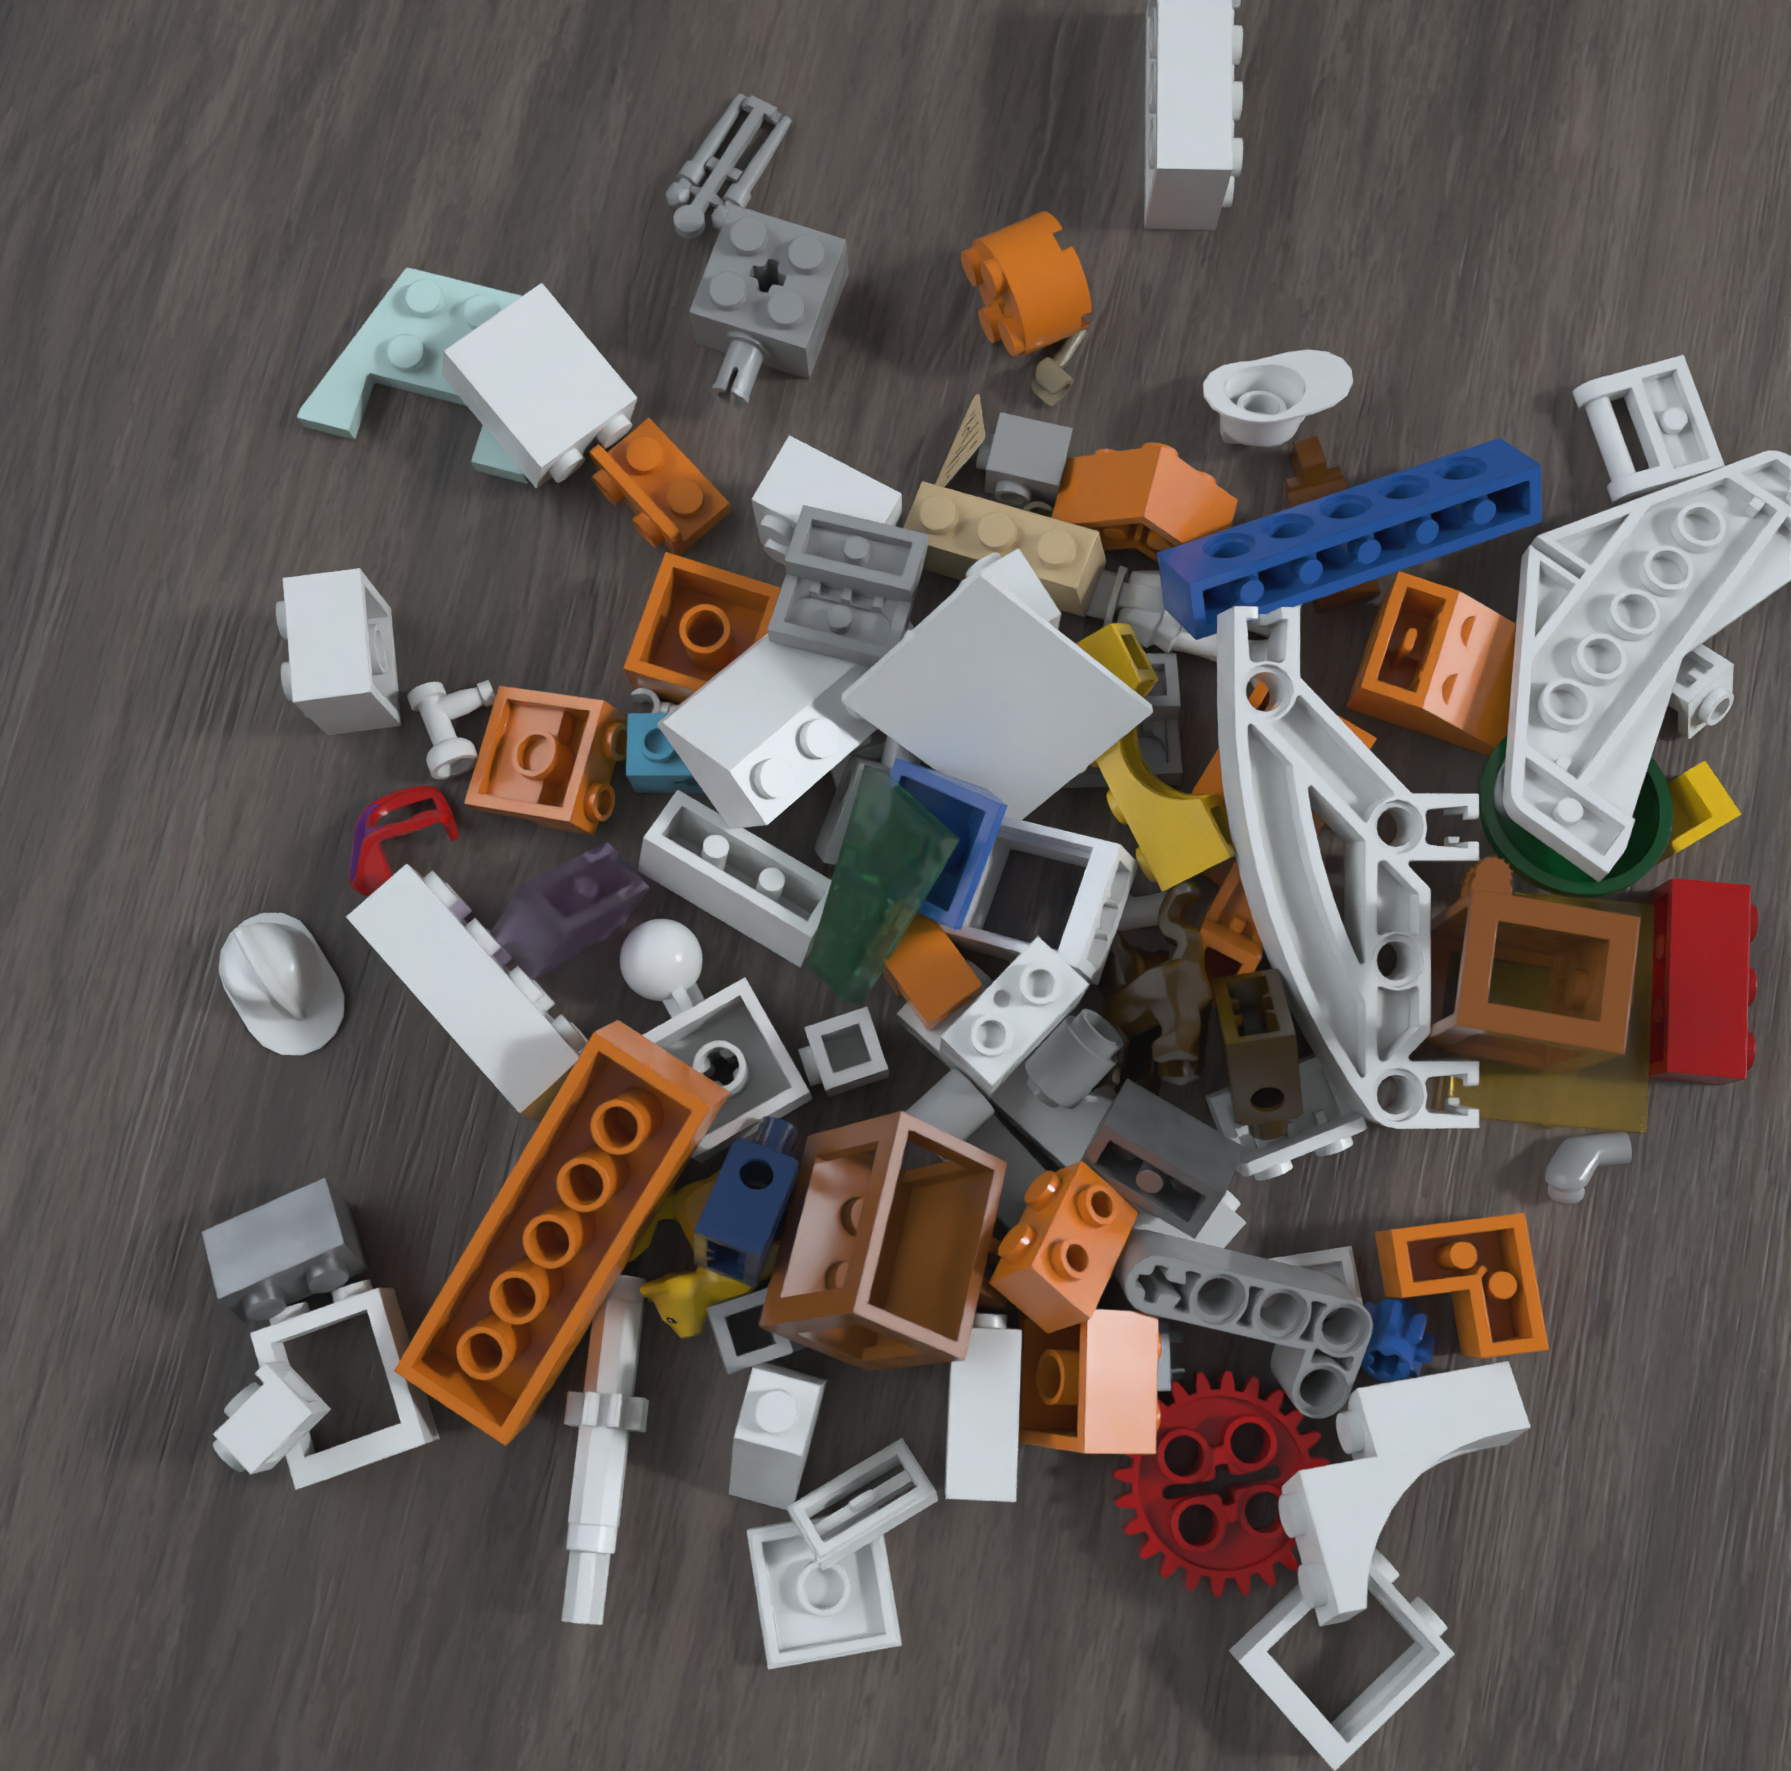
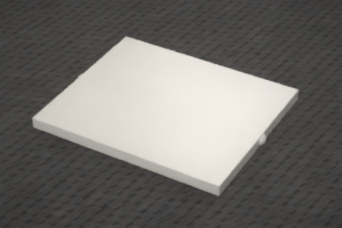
M981 568L913 630L907 631L897 645L842 694V702L934 770L988 789L1008 805L1004 816L1023 820L1077 774L1083 773L1088 765L1153 713L1152 704Z

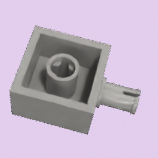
M730 204L689 311L696 344L726 353L717 380L711 388L713 397L728 405L730 397L733 395L735 396L734 407H747L750 400L749 396L761 364L810 380L849 274L846 239Z

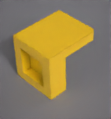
M1706 761L1701 762L1668 783L1673 806L1672 831L1665 851L1655 865L1742 815Z

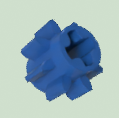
M1385 1299L1377 1305L1371 1302L1365 1303V1308L1371 1315L1373 1328L1360 1367H1363L1373 1378L1383 1382L1405 1380L1408 1376L1418 1378L1422 1363H1431L1437 1341V1336L1424 1332L1428 1316L1421 1314L1411 1303L1400 1299Z

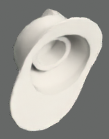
M1309 349L1286 352L1254 361L1222 365L1207 376L1203 383V394L1211 408L1220 413V434L1224 443L1243 444L1254 448H1271L1280 446L1290 440L1300 423L1305 419V416L1331 408L1344 399L1353 385L1352 369L1342 358L1329 352Z
M262 913L244 920L229 934L221 949L219 973L228 997L250 1033L263 1047L281 1055H305L321 1049L336 1035L344 1018L345 995L338 976L312 933L300 920L284 913Z

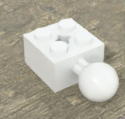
M653 919L633 929L625 939L620 952L621 972L629 987L644 998L662 1001L671 1017L670 1020L642 1036L708 1078L715 1073V1067L712 1062L717 1058L723 1057L729 1064L739 1062V1068L733 1072L735 1079L733 1082L723 1086L719 1081H715V1083L731 1093L692 1155L693 1159L702 1163L730 1147L735 1138L744 1139L756 1132L763 1117L781 1118L811 1101L813 1097L747 979L743 978L705 999L696 983L703 963L702 950L697 938L686 926L670 919Z

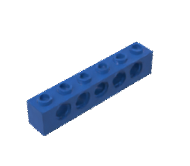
M1497 438L1158 552L1157 558L1164 609L1195 640H1199L1216 634L1217 615L1234 606L1258 607V615L1268 614L1281 607H1295L1542 522L1541 464L1501 438Z

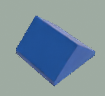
M896 758L851 881L949 928L961 930L1008 805L986 788Z

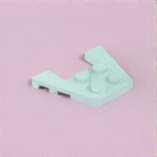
M406 267L300 408L297 416L303 427L355 440L375 383L467 406L442 376L444 350L522 296ZM482 426L471 460L475 470L528 484V478L488 430Z

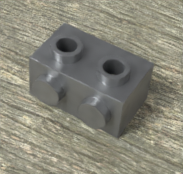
M1126 1079L1098 1125L1080 1161L1089 1166L1119 1195L1195 1239L1225 1196L1245 1147L1131 1080Z
M326 1177L202 1231L217 1298L245 1324L273 1318L283 1312L286 1306L315 1293H326L343 1286L348 1281V1278L369 1270L350 1204Z

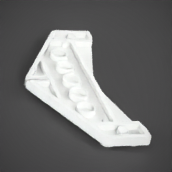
M1765 451L1535 537L1521 557L1503 806L1514 822L1598 882L1610 872L1626 850L1635 822L1632 815L1683 657L1791 581L1790 455L1780 451Z

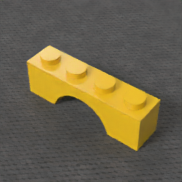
M1111 623L1076 643V645L1144 699L1159 680L1130 623ZM1137 726L1090 764L1094 768L1099 767L1110 788L1107 791L1106 797L1114 816L1121 824H1128L1139 845L1136 848V858L1141 870L1151 882L1157 881L1162 892L1235 857L1236 854L1230 834L1227 812L1218 794L1196 795L1184 793L1171 788L1157 778L1141 754L1137 737Z

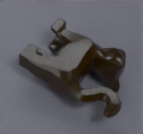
M1185 882L1172 887L1164 896L1159 908L1158 924L1161 932L1168 943L1178 947L1172 959L1169 960V951L1161 949L1150 953L1129 944L1119 930L1116 931L1099 984L1096 986L1106 999L1102 1017L1118 1032L1123 1040V1047L1116 1053L1117 1063L1092 1089L1093 1092L1113 1100L1126 1079H1129L1159 1097L1162 1080L1182 1086L1201 1078L1205 1065L1208 1021L1213 1004V995L1205 972L1202 937L1197 928L1184 922L1188 909L1201 896V888L1196 883Z

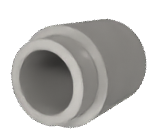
M1083 1009L1077 1017L1068 1016L1026 1061L1025 1068L1030 1077L1027 1080V1085L1031 1092L1045 1105L1051 1108H1057L1061 1105L1065 1108L1073 1109L1117 1063L1116 1053L1123 1047V1040L1114 1027L1094 1011Z

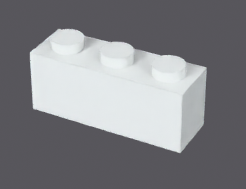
M679 790L675 792L643 837L638 866L640 873L800 968L832 921L844 887L744 828L730 829L720 814Z

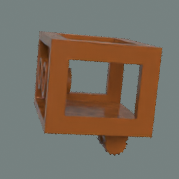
M1487 856L1484 860L1480 859L1475 866L1467 869V872L1462 875L1463 880L1459 882L1462 884V887L1458 889L1457 901L1431 920V1033L1415 1050L1565 1075L1625 1055L1641 917L1513 896V886L1510 885V881L1514 879L1511 877L1513 870L1509 869V863L1506 864L1503 858L1500 860L1497 856L1493 858ZM1451 953L1462 955L1455 1013L1442 1019ZM1493 961L1550 970L1545 996V1012L1488 1003Z
M903 1111L808 1135L758 1327L865 1371L965 1361L977 1305L996 1310L1005 1308L1007 1298L989 1283L990 1280L983 1278L985 1265L996 1268L1001 1259V1256L998 1255V1248L1002 1241L992 1237L1007 1162ZM907 1140L950 1160L907 1171L900 1168ZM876 1150V1154L873 1156L867 1153V1151Z

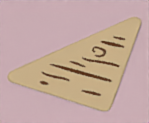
M979 394L975 395L935 485L945 487L985 439Z

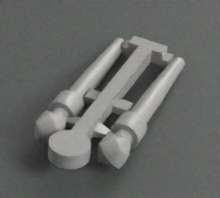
M742 94L736 96L709 133L692 161L685 162L677 175L678 183L673 182L666 192L667 204L677 209L673 220L674 229L678 235L687 239L700 236L705 228L704 213L709 205L717 207L711 217L712 227L719 231L730 204L743 208L747 206L751 199L750 192L766 169L792 123L789 117L783 116L782 113L778 112L777 107L752 95L750 98ZM741 110L749 112V116L721 159L715 158L714 155L720 148ZM765 120L775 125L776 127L753 157L744 173L735 168V164L763 121ZM705 169L712 171L703 187H699L706 177ZM726 179L735 182L730 185L722 199L717 195ZM689 193L695 197L691 205H687L690 201Z

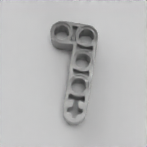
M953 1067L905 1113L1007 1162L996 1219L1009 1232L1018 1224L1027 1206V1203L1024 1201L1027 1189L1046 1170L994 1115L993 1107L980 1091L958 1069ZM939 1156L944 1162L950 1161L944 1157Z
M1135 1229L1130 1231L1112 1271V1275L1127 1299L1136 1309L1160 1317L1276 1343L1270 1363L1273 1377L1301 1414L1310 1418H1325L1334 1415L1344 1406L1350 1395L1371 1338L1373 1323L1370 1313L1339 1278L1331 1274L1150 1230ZM1220 1278L1213 1289L1202 1294L1198 1293L1202 1285L1208 1280ZM1280 1293L1277 1301L1271 1306L1261 1308L1267 1298ZM1340 1308L1334 1318L1323 1322L1331 1311ZM1317 1370L1316 1374L1313 1377H1311L1309 1380L1302 1382L1303 1378L1308 1373Z

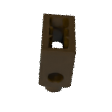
M1278 968L1211 978L1224 1070L1235 1123L1242 1126L1247 1125L1249 1134L1256 1139H1277L1287 1132V1119L1298 1118L1303 1114L1296 1034ZM1251 1031H1260L1263 1033L1245 1036L1246 1033Z

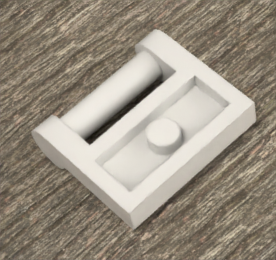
M1684 355L1600 377L1580 385L1573 391L1578 410L1586 411L1610 476L1611 483L1607 485V490L1613 505L1630 502L1725 466ZM1624 397L1650 469L1639 472L1635 471L1610 401Z

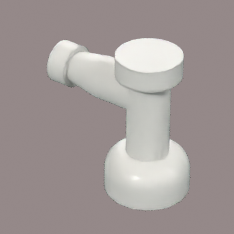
M489 680L478 683L475 688L459 690L448 695L443 684L440 682L425 683L411 690L407 695L413 711L420 712L433 744L426 758L431 776L434 779H449L473 769L478 758L477 751L471 741L456 736L450 720L469 714L483 705L488 707L494 704L496 697Z

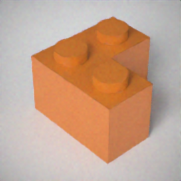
M1149 442L1143 444L1138 449L1124 451L1099 449L1095 451L1094 455L1067 458L1051 518L1099 531L1103 550L1136 548L1158 563V552L1231 528L1238 500L1216 485V479L1213 476L1195 470L1180 459L1178 452L1174 448L1161 443Z
M1525 1213L1374 1232L1385 1298H1405L1451 1292L1461 1356L1489 1358L1549 1350Z

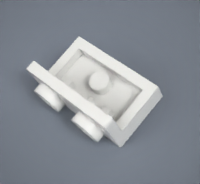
M1314 1053L1298 1059L1303 1114L1298 1118L1287 1119L1288 1130L1277 1139H1256L1249 1134L1247 1125L1242 1126L1235 1123L1228 1087L1205 1096L1218 1132L1245 1147L1236 1171L1245 1177L1254 1175L1257 1181L1277 1177L1293 1168L1292 1159L1312 1151L1315 1152L1317 1157L1335 1154L1353 1145L1352 1135L1368 1129L1364 1117L1352 1111Z

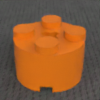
M1041 211L973 241L971 248L961 252L964 272L969 282L974 287L978 286L985 307L978 310L982 329L991 343L1002 340L1011 356L1023 357L1083 331L1090 325L1089 322L1081 318L1092 313L1090 293L1081 263L1073 246L1061 250L1053 234L1063 230L1057 219L1047 211Z

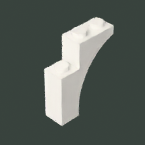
M1509 1361L1357 1388L1348 1397L1336 1418V1429L1340 1444L1347 1454H1352L1354 1461L1300 1470L1281 1487L1283 1495L1279 1497L1280 1519L1286 1534L1291 1538L1295 1537L1303 1564L1298 1569L1300 1591L1306 1605L1310 1609L1315 1608L1320 1626L1345 1622L1367 1608L1368 1577L1379 1534L1393 1507L1420 1474L1437 1464L1459 1455L1507 1445L1531 1428Z

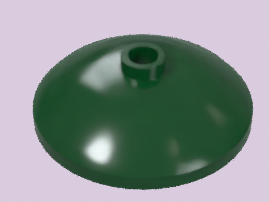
M1507 735L1488 757L1482 769L1477 792L1479 794L1480 821L1489 843L1500 859L1503 858L1506 864L1509 863V868L1528 883L1544 891L1564 897H1604L1620 892L1639 881L1654 867L1664 853L1672 831L1673 806L1668 784L1652 756L1632 815L1635 822L1626 850L1600 882L1522 828L1507 814L1503 806Z

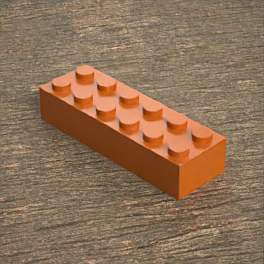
M619 1020L595 1031L394 1372L507 1446L533 1420L731 1092Z

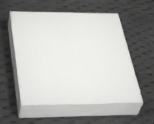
M877 1507L868 1514L849 1524L845 1528L826 1538L825 1540H823V1542L826 1543L827 1541L836 1537L840 1533L859 1523L863 1519L877 1512L878 1510H880V1508ZM831 1514L811 1517L810 1520L815 1525ZM793 1521L748 1528L747 1537L768 1669L902 1646L884 1534L822 1571Z

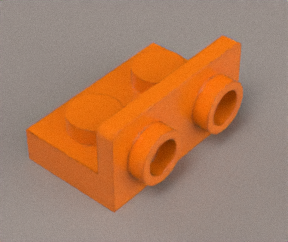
M650 418L646 419L609 452H606L599 444L589 451L597 471L591 478L597 488L613 505L616 506L622 500L637 515L631 520L633 525L655 549L663 543L672 554L680 556L731 512L730 503Z

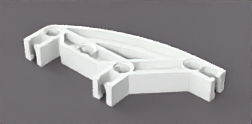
M1234 606L1217 615V712L1222 784L1230 834L1246 898L1269 964L1272 969L1278 968L1287 1004L1328 1077L1352 1111L1362 1115L1364 1120L1397 1129L1479 1128V1109L1460 1105V1098L1446 1097L1444 1099V1110L1425 1108L1427 1100L1425 1082L1427 1078L1447 1075L1463 1079V1086H1478L1479 1061L1460 1057H1409L1431 1033V889L1408 865L1409 862L1479 861V842H1459V837H1445L1444 846L1427 844L1425 840L1427 831L1425 813L1427 810L1444 809V815H1463V820H1477L1479 816V794L1411 793L1300 678V607H1281L1268 614L1258 615V607ZM1258 619V627H1269L1267 661L1254 663L1249 656L1247 621ZM1251 677L1261 680L1269 689L1270 700L1265 711L1255 709L1247 700L1246 688ZM1311 808L1344 841V925L1334 901L1322 861ZM1384 811L1393 816L1397 825L1396 837L1389 845L1380 839L1376 827L1378 818ZM1389 943L1396 951L1397 963L1393 972L1384 977L1377 966V955L1382 946ZM1392 1076L1397 1086L1396 1098L1391 1105L1382 1109L1377 1100L1378 1086L1382 1080Z

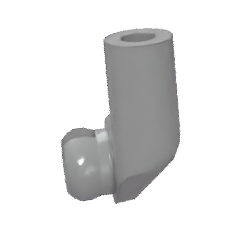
M1622 1131L1573 1136L1564 1140L1546 1167L1545 1180L1549 1184L1547 1189L1549 1197L1561 1205H1574L1583 1199L1585 1195L1584 1187L1587 1186L1597 1166L1630 1163L1632 1147L1628 1134Z

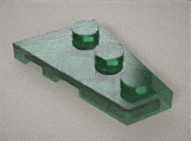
M865 765L807 964L844 1003L863 1005L886 966L885 962L892 956L960 840L883 769Z

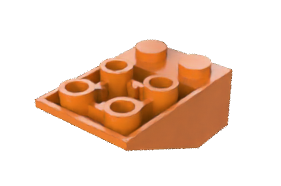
M1398 571L1382 596L1346 708L1490 756L1495 747L1508 734L1516 623L1461 591Z

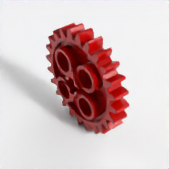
M1221 1370L1216 1388H1210L1203 1372L1198 1371L1193 1373V1392L1186 1393L1183 1387L1173 1380L1171 1381V1391H1169L1171 1401L1165 1405L1157 1399L1160 1408V1425L1156 1433V1454H1126L1131 1457L1130 1466H1120L1111 1469V1475L1114 1478L1129 1483L1128 1491L1112 1498L1113 1504L1120 1508L1134 1509L1135 1514L1127 1519L1121 1527L1126 1535L1140 1532L1146 1533L1147 1536L1137 1549V1553L1142 1559L1151 1557L1159 1551L1163 1553L1158 1567V1573L1166 1579L1181 1566L1184 1568L1182 1576L1183 1586L1188 1591L1192 1592L1198 1585L1202 1575L1207 1576L1210 1592L1215 1597H1221L1226 1578H1232L1238 1591L1243 1596H1247L1250 1593L1251 1574L1257 1573L1265 1583L1273 1587L1276 1585V1579L1272 1565L1277 1561H1280L1295 1572L1299 1569L1297 1560L1291 1552V1549L1296 1544V1539L1286 1534L1280 1519L1279 1497L1283 1495L1281 1487L1300 1470L1331 1464L1327 1458L1309 1455L1308 1449L1319 1441L1321 1435L1315 1430L1303 1432L1296 1430L1304 1415L1296 1407L1288 1409L1284 1413L1279 1411L1284 1391L1274 1388L1263 1399L1258 1398L1259 1378L1250 1375L1243 1382L1240 1390L1236 1391L1232 1373L1226 1370ZM1244 1423H1254L1262 1434L1260 1452L1251 1459L1239 1460L1231 1449L1233 1431ZM1178 1436H1190L1195 1441L1198 1449V1457L1195 1464L1185 1472L1170 1471L1164 1461V1451L1167 1444ZM1221 1465L1223 1470L1233 1475L1246 1474L1272 1465H1276L1279 1468V1475L1272 1479L1241 1481L1227 1485V1497L1223 1499L1211 1489L1206 1488L1187 1492L1173 1498H1165L1162 1494L1163 1488L1169 1485L1179 1483L1190 1484L1214 1479L1216 1475L1215 1466ZM1258 1492H1270L1277 1503V1512L1274 1519L1269 1525L1264 1527H1251L1245 1517L1247 1501ZM1202 1504L1209 1509L1212 1524L1209 1532L1198 1540L1182 1538L1178 1529V1520L1181 1513L1191 1505Z

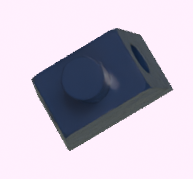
M765 1116L761 1120L753 1142L743 1138L734 1139L694 1230V1265L753 1288L757 1287L793 1195L797 1180L799 1161L790 1157L800 1133L795 1126L779 1118ZM748 1187H759V1188H762V1189H760V1190H754V1189H750V1188H748Z

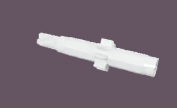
M620 1275L592 1320L584 1393L569 1391L567 1394L564 1424L579 1427L568 1516L569 1527L566 1549L570 1550L562 1622L602 1625L610 1553H615L617 1530L620 1521L630 1431L646 1432L649 1400L634 1397L644 1313V1297H642L639 1288L646 1283V1279Z

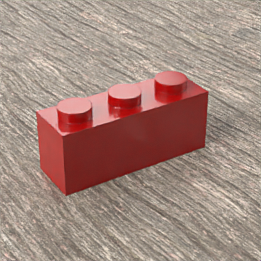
M1672 878L1651 890L1645 1078L1713 1085H1726L1747 1079V1071L1751 1069L1756 1053L1754 1035L1752 1032H1748V1006H1751L1754 1002L1757 992V976L1755 970L1749 968L1750 943L1755 939L1759 922L1757 907L1751 904V885Z

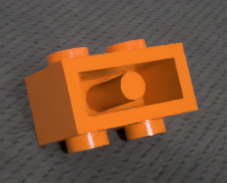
M1079 1161L1056 1172L1051 1170L1045 1171L1032 1182L1024 1196L1027 1206L1018 1224L1002 1240L998 1248V1255L1001 1256V1259L989 1281L995 1289L1047 1333L1092 1318L1139 1213L1133 1205L1119 1195L1083 1161Z

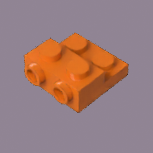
M499 686L464 804L479 812L530 820L544 828L595 836L599 821H606L611 816L615 806V792L610 785L616 761H623L627 757L628 716L604 700Z

